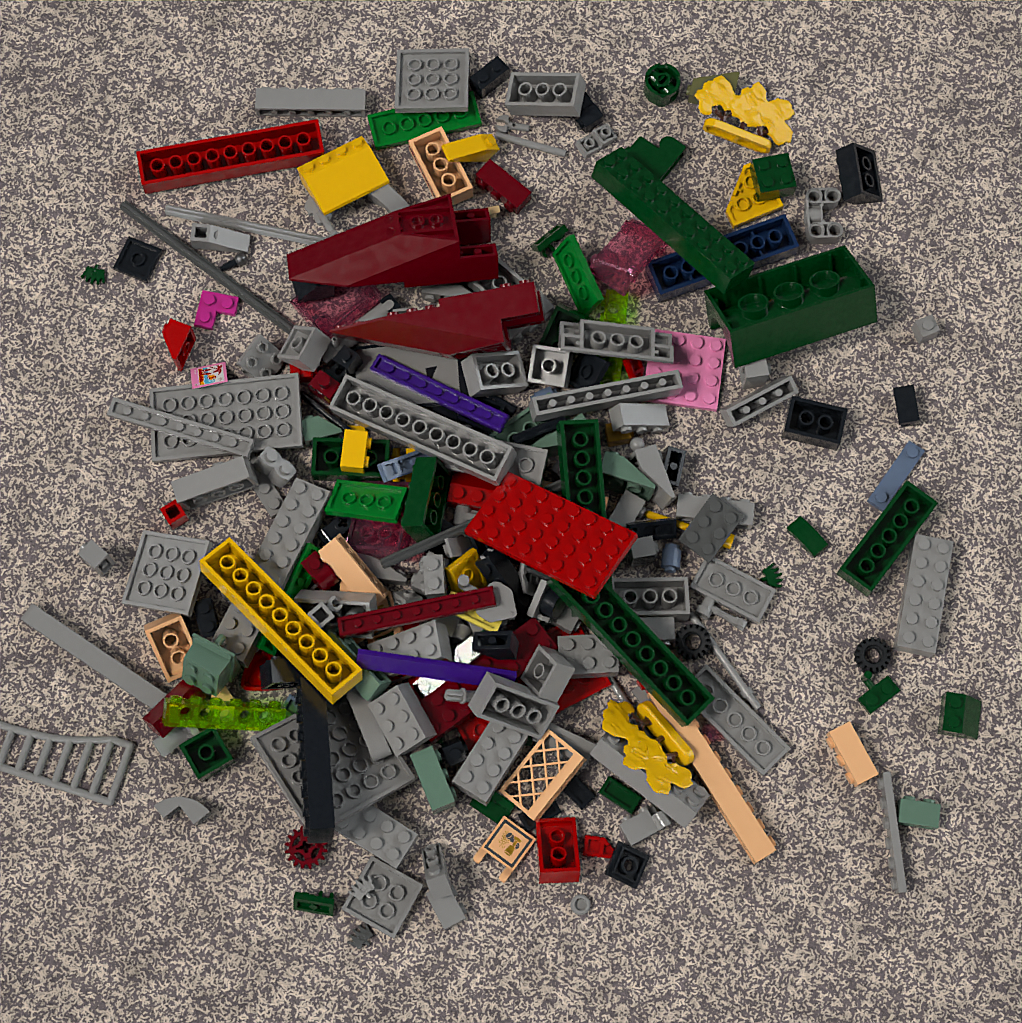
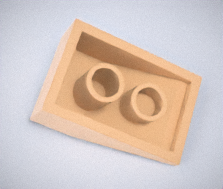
M171 613L144 625L145 633L168 683L182 677L183 660L193 641L183 615Z

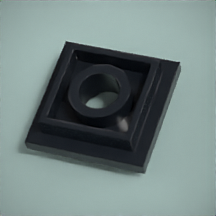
M618 841L604 874L637 889L650 856ZM628 859L632 862V867L629 871L624 867L625 861Z

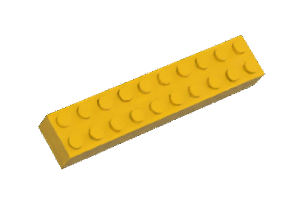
M230 537L199 560L201 572L332 705L362 680V669Z

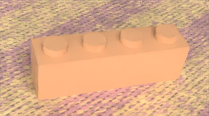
M340 533L318 551L321 560L333 569L338 579H341L345 584L348 592L376 593L377 604L389 594L388 590Z

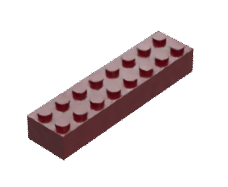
M531 618L513 632L519 641L517 660H496L481 655L469 665L516 671L515 682L521 680V676L538 645L557 651L558 647L536 618ZM446 681L419 701L437 733L436 736L428 740L431 745L474 715L468 706L469 702L460 704L459 702L446 701L444 698L445 690L465 688L466 690L476 691L479 685Z

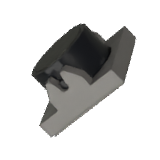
M541 579L527 615L547 623H552L553 619L561 616L566 603L546 583L549 579Z

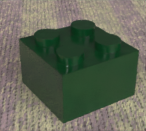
M788 153L752 159L749 169L758 202L794 195L797 185Z
M214 725L179 745L200 782L207 780L236 762Z

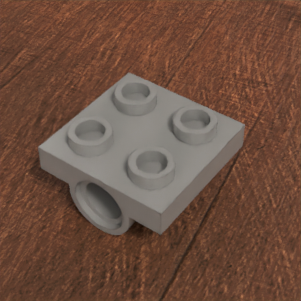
M257 334L236 364L242 368L241 371L246 376L253 378L276 375L284 361L277 358L280 350L261 334Z

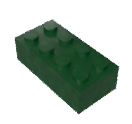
M313 437L311 465L313 480L337 481V479L384 483L377 465L390 460V440L372 439L371 449H367V456L370 457L369 467L365 468L363 474L341 471L340 461L344 438Z
M437 456L416 457L415 464L412 467V478L408 485L409 492L405 500L401 527L416 543L441 532L452 474Z

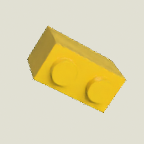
M345 429L340 461L341 471L364 474L365 468L369 467L370 457L367 456V449H371L372 438H369L368 431Z

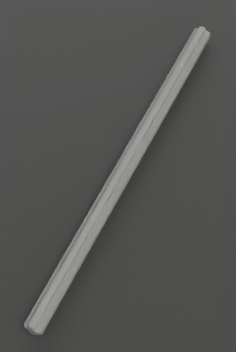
M167 204L165 207V214L169 216L307 245L327 238Z

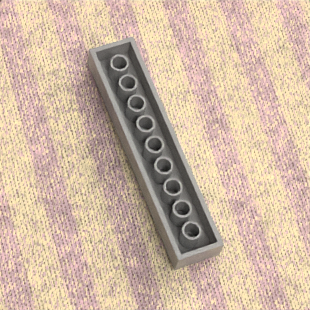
M345 374L328 407L337 416L430 457L437 456L441 462L495 486L500 485L517 455L515 449L508 444Z
M297 477L253 560L282 590H284L306 543L312 544L326 516L325 508L331 496L329 490ZM231 602L211 642L214 643L219 634H223L226 640L221 647L236 654L240 665L248 668L258 649L256 645L262 633Z

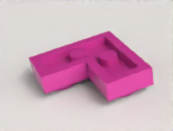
M202 290L194 326L213 330L217 313L235 317L240 300L239 297Z

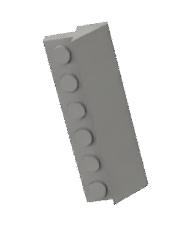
M580 319L579 323L560 321L557 345L560 351L671 364L674 362L672 334L655 332L653 327Z

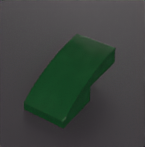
M801 516L787 527V532L798 540L801 547L814 558L828 547V543Z

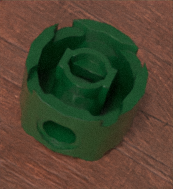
M658 63L651 66L646 72L643 93L648 101L658 107H664L674 102L679 94L680 73L674 66L667 63L665 65Z

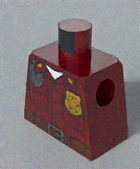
M319 370L308 384L307 390L327 405H330L340 383L322 370Z

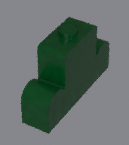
M640 136L631 147L628 146L625 150L663 182L685 155L686 146L675 138L666 136L661 139L658 148Z

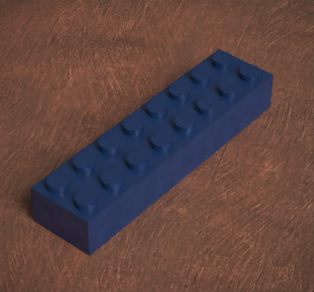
M786 214L723 235L755 263L752 270L794 256L799 249V244ZM677 252L646 263L645 271L658 303L712 284Z

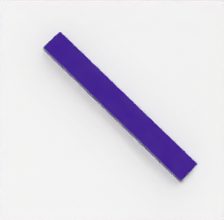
M378 354L370 367L372 373L498 433H501L510 418L508 414L381 354Z
M359 648L355 661L361 669L472 685H480L487 671L514 682L517 676L516 671Z

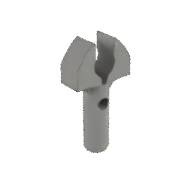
M502 115L496 118V122L505 123L504 126L495 125V129L498 132L506 134L509 130L525 132L530 130V125L511 122L509 115Z

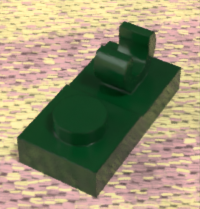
M557 224L530 247L533 251L540 252L542 257L547 258L545 250L549 248L551 252L555 251V248L550 244L553 241L558 242L565 237L564 234L568 231L565 224Z
M295 891L293 910L333 916L335 899L332 892L330 897L326 898L323 897V891H320L318 896L307 892Z

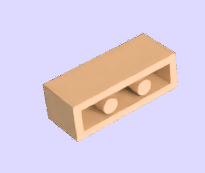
M850 721L826 734L828 737L826 742L831 749L834 748L837 754L835 756L841 767L844 766L847 772L845 776L850 784L857 787L879 774Z

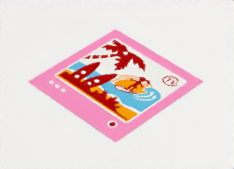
M225 362L190 369L192 389L228 382Z

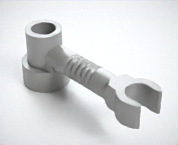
M708 596L704 598L702 604L698 605L695 614L704 620H708L713 613L730 622L741 631L744 630L747 624L746 620L733 616L714 606L715 600Z

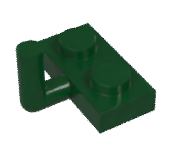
M866 671L861 676V680L869 690L859 697L857 701L870 715L901 690L889 676H886L875 685L870 679L872 673Z

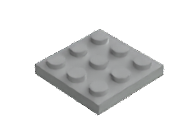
M371 856L358 881L363 884L361 877L368 881L367 876L370 875L375 886V890L369 892L372 897L368 899L365 895L359 901L356 897L349 894L341 909L395 939L424 885Z

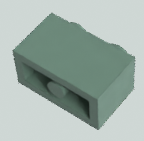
M904 796L897 801L896 815L898 825L930 830L939 828L941 804H936L935 800L923 799V801H916L915 797Z

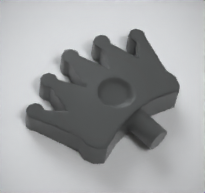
M364 923L366 930L358 925L360 932L353 929L357 937L350 934L349 937L354 942L347 941L348 944L357 947V949H361L364 943L367 946L370 945L367 940L373 937V934L366 923Z

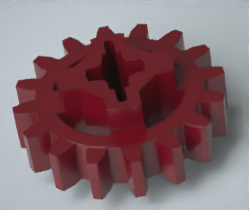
M303 826L300 827V832L294 829L295 835H288L287 837L290 839V842L284 844L289 847L285 854L291 855L288 861L295 860L293 866L297 867L301 864L302 870L305 869L306 865L311 870L314 863L320 866L318 860H325L322 854L328 853V850L324 848L328 843L308 844L311 848L306 853L304 850H300L304 847V843H307V837L303 836ZM300 837L299 843L294 846L295 841ZM315 850H319L317 856L313 859L312 855ZM295 854L303 855L305 861L299 860Z

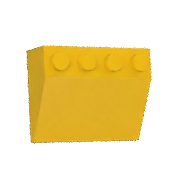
M362 136L297 168L302 184L324 216L390 183L372 149Z

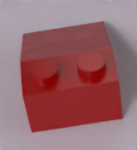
M575 817L539 819L536 822L539 884L579 882L580 862Z

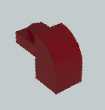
M317 551L300 563L311 576L312 582L319 590L330 591L339 584L340 581L329 565L321 560Z

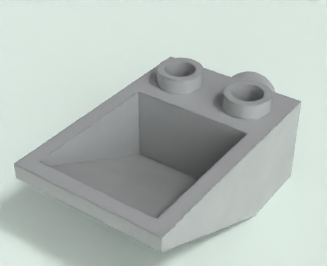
M635 437L630 441V448L633 453L628 461L656 485L651 499L664 510L673 501L675 494L662 462V453L657 449L656 444L645 447L644 440Z

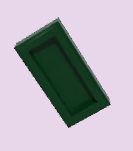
M608 776L598 792L629 814L633 813L642 799L641 796Z

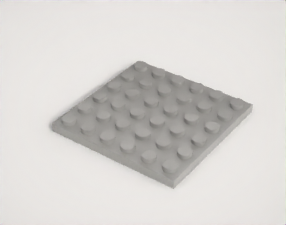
M346 694L333 705L326 699L335 825L415 781V776L401 756L396 757L392 749V755L373 762ZM295 713L255 734L250 738V741L304 824V817H302L303 798H301L302 779L299 776L301 760L298 759V748L300 747L297 741L298 723H296Z

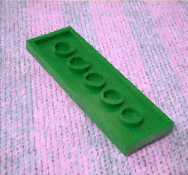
M473 91L469 92L468 112L395 113V109L367 115L376 151L407 144L409 140L441 126L445 134L482 126Z

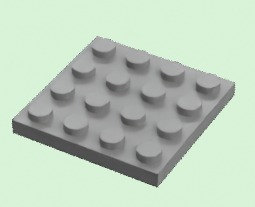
M469 48L397 50L395 113L468 112Z
M143 530L121 603L127 606L191 617L204 576L200 569L199 560L211 552L213 543L208 540Z

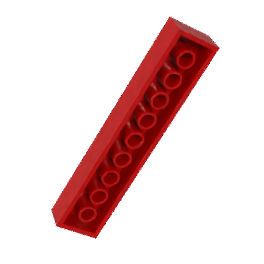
M314 119L136 151L141 185L145 194L298 167L324 155L325 152L319 121Z

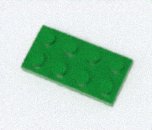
M572 234L563 240L552 255L578 312L589 316L604 298L582 253L579 242L576 240L575 235Z
M337 479L325 512L327 515L398 523L409 490L407 487Z

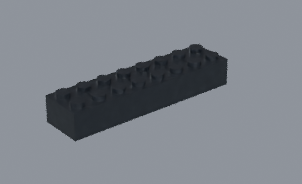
M300 677V684L296 685L295 705H297V741L300 747L298 748V759L301 760L299 776L302 779L303 836L307 837V844L331 843L335 831L326 698L306 677Z

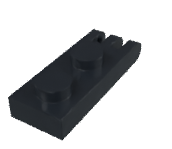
M675 518L626 523V528H634L631 531L637 533L638 538L652 536L653 541L677 538Z

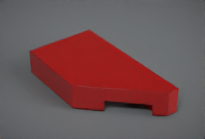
M628 358L622 360L629 379L643 376L644 367L641 360Z
M585 835L583 856L611 859L614 849L605 837Z

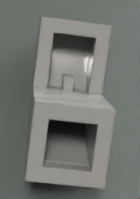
M388 184L367 194L374 204L385 208L388 213L410 206Z
M172 797L154 805L165 820L182 808L195 826H198L212 815L204 805L186 797Z

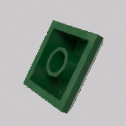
M945 692L941 699L938 734L977 740L981 701L965 694Z

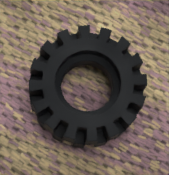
M687 624L676 633L675 647L683 657L697 660L708 654L712 641L710 634L702 626ZM696 634L699 636L700 645L698 648L689 649L687 647L686 639L689 635Z
M874 637L866 638L856 647L854 662L857 663L856 666L860 667L862 672L870 671L873 674H877L888 666L891 660V653H889L890 648L889 646L886 647L887 643L885 641L881 642L880 638L874 639ZM868 649H875L880 656L878 662H868L865 658V652Z

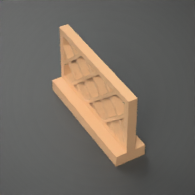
M548 729L541 740L537 742L500 788L499 792L526 813L533 821L538 822L587 759ZM551 735L556 739V748L546 749L545 741ZM568 749L573 753L568 761H561L560 750ZM557 751L558 762L547 763L546 752ZM543 752L544 763L533 765L532 757L534 754ZM558 765L559 773L556 776L548 777L547 766ZM544 766L545 778L534 779L533 767ZM530 768L531 779H520L522 769ZM545 780L546 789L543 792L536 793L535 781ZM532 782V793L522 794L521 783ZM518 783L519 795H510L505 791L510 784ZM533 796V805L529 810L523 806L522 797Z

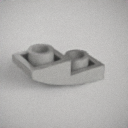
M608 123L594 129L590 135L576 141L575 146L586 159L617 139V136Z

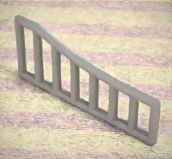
M0 721V729L8 731L0 750V771L104 805L112 806L114 804L135 746L133 742L116 736H66L50 734ZM15 734L26 736L15 767L4 764ZM34 738L44 740L45 743L34 772L22 770ZM53 742L65 743L52 779L41 776ZM73 744H85L71 785L59 782ZM106 744L90 790L78 788L93 745ZM118 745L124 747L125 751L109 795L106 797L97 794L113 747Z

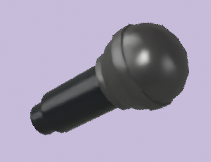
M238 253L234 259L224 263L220 268L223 272L237 265H245L248 258L244 253Z

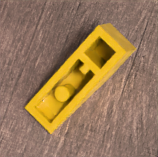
M478 134L441 146L448 162H487L500 150L492 134Z

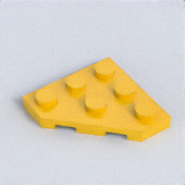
M751 163L743 165L725 212L733 229L783 209L784 206L780 198L757 201L749 169Z

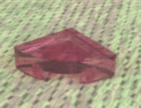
M708 724L701 727V731L708 737L711 744L719 739L715 731Z

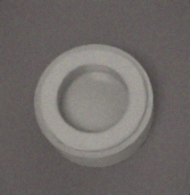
M581 894L574 896L570 903L571 910L577 915L586 914L591 906L588 897Z

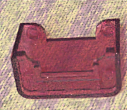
M635 219L626 220L622 224L621 230L598 255L595 253L589 261L591 264L589 268L592 274L622 296H625L630 291V284L637 280L639 274L655 256L661 257L668 246L643 222Z
M376 285L359 287L335 286L334 297L298 304L299 297L296 296L289 302L310 327L318 328L332 339L334 335L329 330L334 329V326L337 325L347 326L353 324L380 303L379 300H381L382 296Z

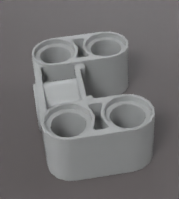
M811 188L806 193L804 198V224L806 240L810 244H836L842 236L843 226L840 223L825 222L823 220V210H833L839 204L841 193L837 188ZM809 197H814L817 201H812ZM827 197H833L835 201H830ZM816 231L819 235L815 236L811 232ZM830 231H835L838 235H832Z

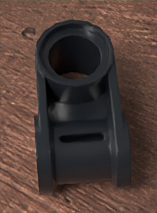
M337 516L331 523L319 531L317 537L325 545L339 533L346 538L353 531L354 524L349 517ZM341 523H347L348 526L344 527L341 525Z

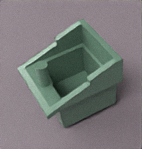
M193 633L192 646L183 660L182 679L187 684L194 685L202 689L206 694H212L216 697L228 681L233 682L241 670L240 661L237 660L236 654L221 647L226 640L223 634H219L213 643Z

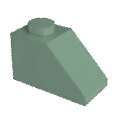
M308 415L302 419L303 436L306 446L313 445V437L343 438L341 428L320 416Z

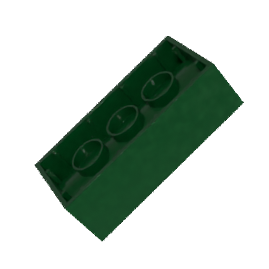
M845 245L750 275L748 279L725 294L716 287L704 290L709 327L711 330L721 327L729 347L734 368L878 322L875 285Z

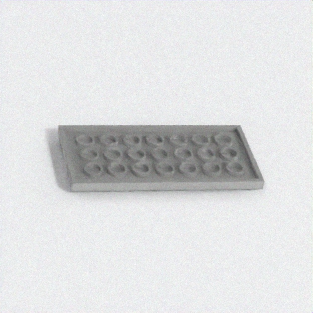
M299 373L228 380V382L192 389V384L149 389L150 408L254 439L255 444L251 453L263 452L267 446L275 450L304 447ZM151 429L153 463L234 455Z

